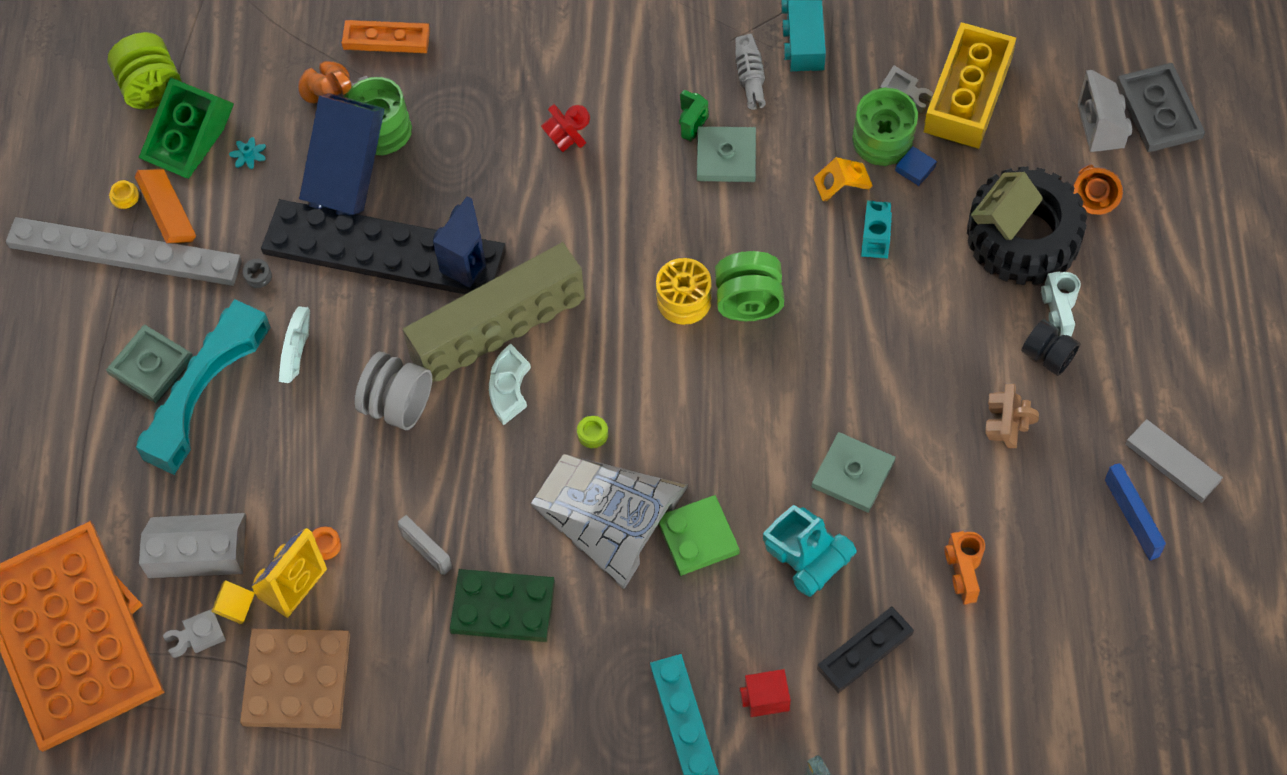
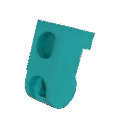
M867 201L861 257L888 259L892 218L891 202Z

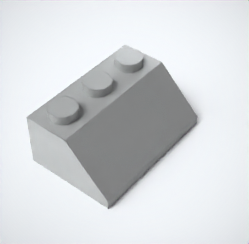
M246 514L151 517L141 533L139 565L147 578L243 574Z

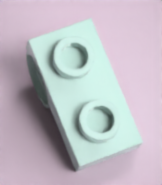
M1060 271L1048 273L1045 285L1041 287V295L1044 304L1048 303L1050 308L1049 322L1059 329V336H1072L1075 321L1071 308L1076 303L1081 283L1079 278L1073 273H1060ZM1060 290H1067L1069 293H1062Z

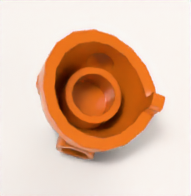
M1092 164L1078 172L1079 176L1074 183V194H1080L1083 200L1082 207L1086 209L1087 213L1102 215L1111 212L1119 205L1123 195V187L1119 177L1114 172L1106 168L1094 167Z

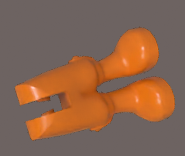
M332 61L320 63V73H317L312 68L305 70L298 83V90L302 99L314 104L318 103L320 95L329 93L335 95L342 93L344 95L351 89L348 70L343 65Z

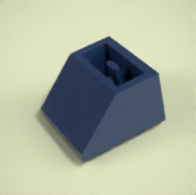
M467 196L461 205L458 204L454 207L450 219L445 226L440 227L433 237V244L439 271L469 288L486 267V261L473 200Z

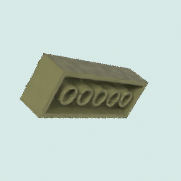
M561 242L403 328L411 360L414 364L431 371L432 383L444 380L454 370L462 366L471 365L483 354L498 350L503 343L514 337H521L532 327L540 323H547L563 310L572 309L579 305L585 299L582 268L565 244Z

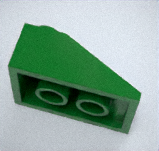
M170 77L139 158L189 179L224 131L234 103Z

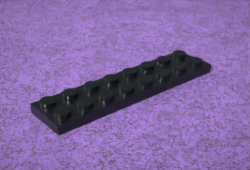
M279 199L261 250L264 255L465 295L498 277L506 252L505 243L482 239L486 267L469 288L439 271L433 244V237L437 231L435 229L359 214H351L350 216L347 214L337 215L336 210L316 209L308 204Z

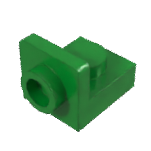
M683 90L680 94L681 109L683 110L679 119L681 138L692 142L698 133V126L702 127L709 117L708 100L698 93Z

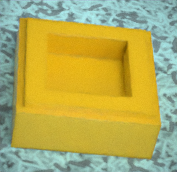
M225 580L221 585L211 612L242 624L255 593Z

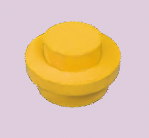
M121 180L113 184L109 198L116 208L127 209L137 203L139 191L133 183Z

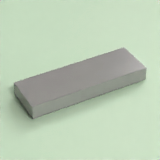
M1147 419L1126 441L1125 445L1200 503L1206 499L1223 478Z

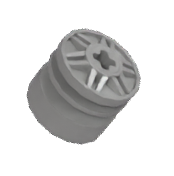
M377 352L369 360L361 374L356 388L355 408L359 413L364 415L370 414L375 419H380L384 416L387 424L403 430H410L420 418L427 404L432 386V373L429 369L414 363H407L403 366L400 358L391 357L390 354L385 352Z

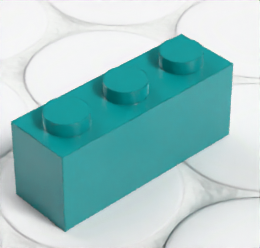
M781 0V13L787 14V20H783L782 23L783 37H788L789 43H784V60H790V72L825 70L826 48L822 0Z

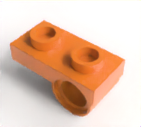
M961 531L951 533L949 543L944 547L946 561L948 565L953 564L956 574L952 577L955 593L957 595L961 594L964 605L977 602L980 589L974 570L981 564L985 551V541L975 532ZM969 547L974 549L977 554L967 555L961 549Z

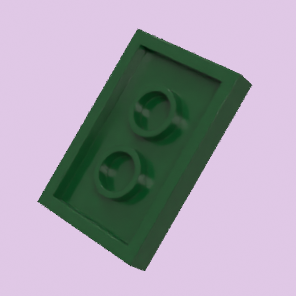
M459 569L450 623L451 634L547 642L555 578Z

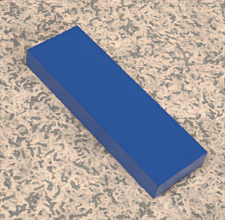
M1118 463L1110 466L1105 482L1149 561L1160 557L1166 542L1122 464Z

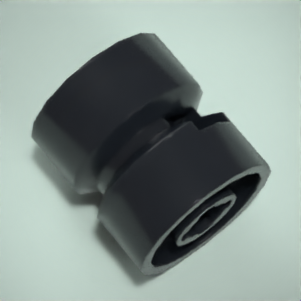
M1043 319L1029 334L1021 351L1036 362L1043 359V366L1059 376L1074 359L1081 343L1069 335L1059 336V329Z

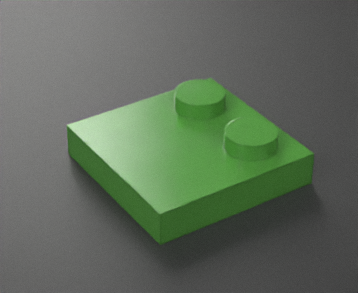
M716 495L667 512L658 523L680 576L736 556L740 552Z

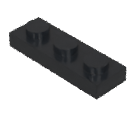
M891 606L817 665V670L839 694L912 636L914 629Z

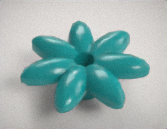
M251 137L246 144L236 141L239 150L230 152L229 156L238 158L235 162L236 168L246 163L248 168L252 170L255 165L254 160L259 162L266 160L265 156L260 154L266 149V145L259 144L255 146L254 137Z

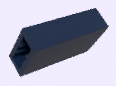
M331 93L319 96L299 196L300 200L309 202L308 205L316 209L326 207L335 209L337 215L347 214L350 216L351 214L354 215L364 211L385 108Z

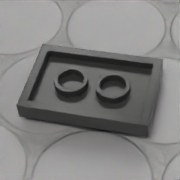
M1173 63L1117 77L1116 84L1120 93L1124 95L1125 104L1147 152L1203 139L1205 134L1204 128Z

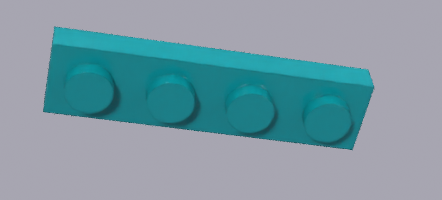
M682 654L650 662L651 672L683 775H719Z

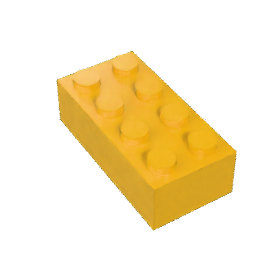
M960 23L927 110L923 133L980 149L1013 58L1016 37Z

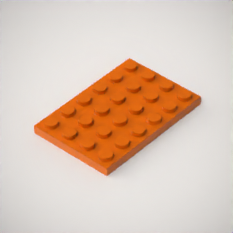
M91 521L0 563V653L39 750L44 752L165 693L95 526Z

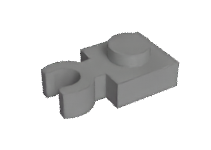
M895 65L880 86V88L898 89L907 94L914 101L917 111L920 113L924 111L926 104L922 103L919 98L930 101L933 96V92L929 89L917 88L918 79Z
M212 609L182 621L185 630H170L163 635L166 643L173 640L179 641L176 647L168 650L172 658L183 655L190 646H192L195 653H198L226 641L216 614L211 612Z

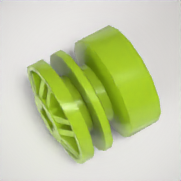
M148 32L132 34L117 42L108 53L107 62L126 104L132 108L144 110L158 107L170 77L182 82L163 39L156 34Z

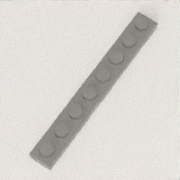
M15 217L6 239L7 246L12 249L231 286L235 284L242 263L239 254Z

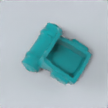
M795 505L779 516L763 533L766 550L777 558L778 561L788 563L797 571L793 576L794 585L800 593L808 597L820 591L824 584L844 565H847L850 559L857 553L853 542L846 536L837 534L833 537L831 533L826 531L823 519L812 514L806 508H799Z

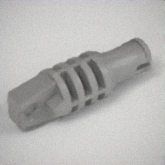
M752 34L736 37V64L740 84L746 91L747 106L749 109L755 110L757 109V101L759 107L763 108L766 105L762 88L765 75L761 53Z

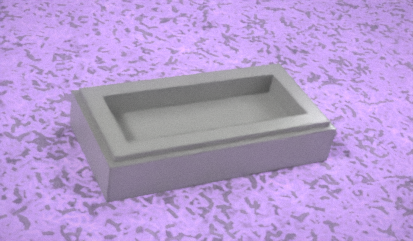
M407 515L398 521L401 536L441 575L445 576L452 569L449 555Z

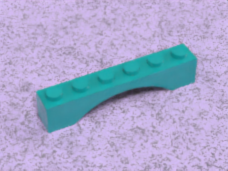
M235 299L229 308L223 310L219 323L213 332L207 334L203 347L197 356L191 358L187 371L181 380L175 382L165 404L156 410L154 420L149 428L140 434L136 449L143 461L175 475L191 451L189 439L190 420L202 391L212 378L227 365L257 350L271 328L266 313Z

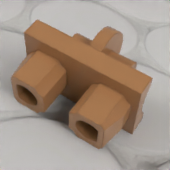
M1005 384V392L989 394L988 404L991 414L1002 413V419L987 420L986 435L989 440L1004 441L1007 448H1017L1018 431L1027 432L1030 424L1039 421V412L1031 408V401L1022 400L1021 396L1015 393V384Z

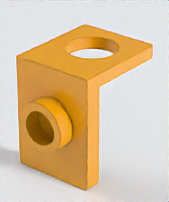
M835 157L814 177L822 201H828L844 185L866 190L873 187L863 163ZM829 173H832L834 182L832 187L827 190L824 186V180Z

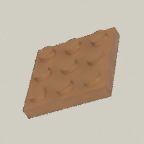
M252 629L240 720L242 726L341 729L350 643L349 631Z

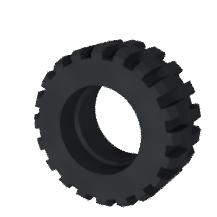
M1028 166L1018 167L1017 171L1009 168L1003 170L1001 176L1003 173L1025 172L1039 191L1042 201L1032 214L1044 219L1051 227L1053 233L1041 239L1029 240L1014 236L1012 240H1006L995 224H977L971 214L1000 178L995 174L987 179L986 184L980 186L976 197L973 198L967 225L968 245L974 251L973 257L979 264L984 262V269L992 275L994 272L999 274V279L1008 282V279L1016 280V284L1025 285L1026 281H1032L1033 285L1041 284L1044 278H1047L1048 273L1066 272L1071 267L1073 260H1076L1087 226L1086 209L1082 207L1083 200L1080 194H1074L1075 188L1068 181L1062 182V177L1053 172L1050 175L1045 173V169L1038 167L1036 170H1029Z

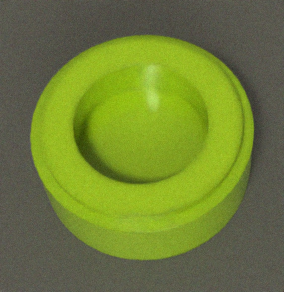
M598 416L583 418L577 426L579 442L587 448L602 446L608 439L607 423Z

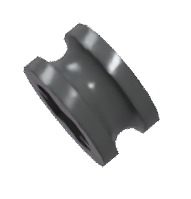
M252 259L243 268V276L251 287L262 288L271 281L272 272L267 262L262 259ZM257 269H261L263 274H259L258 278L254 279L251 273H256Z

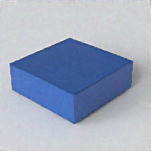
M912 146L896 165L895 171L920 186L934 170L937 161Z

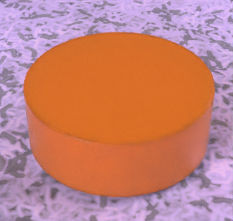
M324 526L312 532L323 560L332 559L339 553L341 540L333 528Z

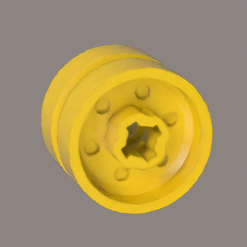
M678 258L667 262L659 270L656 277V296L660 313L667 320L682 325L695 323L708 313L711 307V276L708 269L702 263L690 258Z

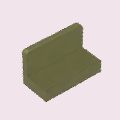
M1025 172L1003 173L971 216L977 224H995L1006 240H1012L1040 204L1042 196Z

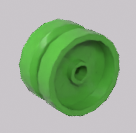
M759 251L739 252L723 258L715 266L716 287L718 288V311L724 317L738 321H758L779 313L784 307V292L781 285V262L777 257Z

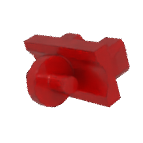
M555 104L550 106L548 111L553 116L541 125L542 129L562 152L573 143L582 148L586 141L578 133V130L584 129L589 124L590 114L588 110L582 105H573L566 111L564 116Z

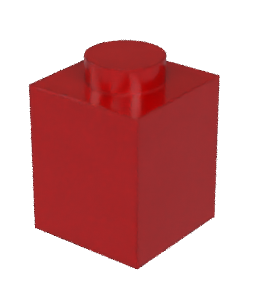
M785 669L745 675V687H740L739 689L742 707H749L750 717L790 711L791 699Z

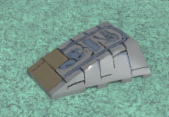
M563 454L531 502V506L558 531L563 532L569 537L579 550H583L595 561V564L604 572L606 571L616 580V583L621 588L625 589L640 565L639 554L666 510L673 511L688 485Z

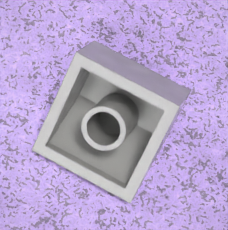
M1086 70L1078 100V108L1090 152L1125 148L1128 136L1132 134L1131 120L1125 117L1124 95L1119 94L1115 82L1093 70Z

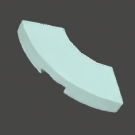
M298 306L290 320L282 349L279 382L290 383L299 374L303 347L309 337L310 310L308 307Z
M511 343L495 360L490 372L489 381L491 405L497 418L503 425L527 407V403L521 394L520 386L524 375L531 369L530 363Z

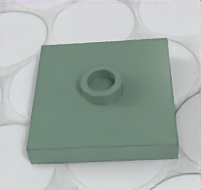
M698 126L697 181L755 182L756 127Z
M144 324L108 366L106 371L108 375L152 402L157 403L187 367L193 355L190 351Z
M838 432L812 481L811 488L869 513L896 457Z

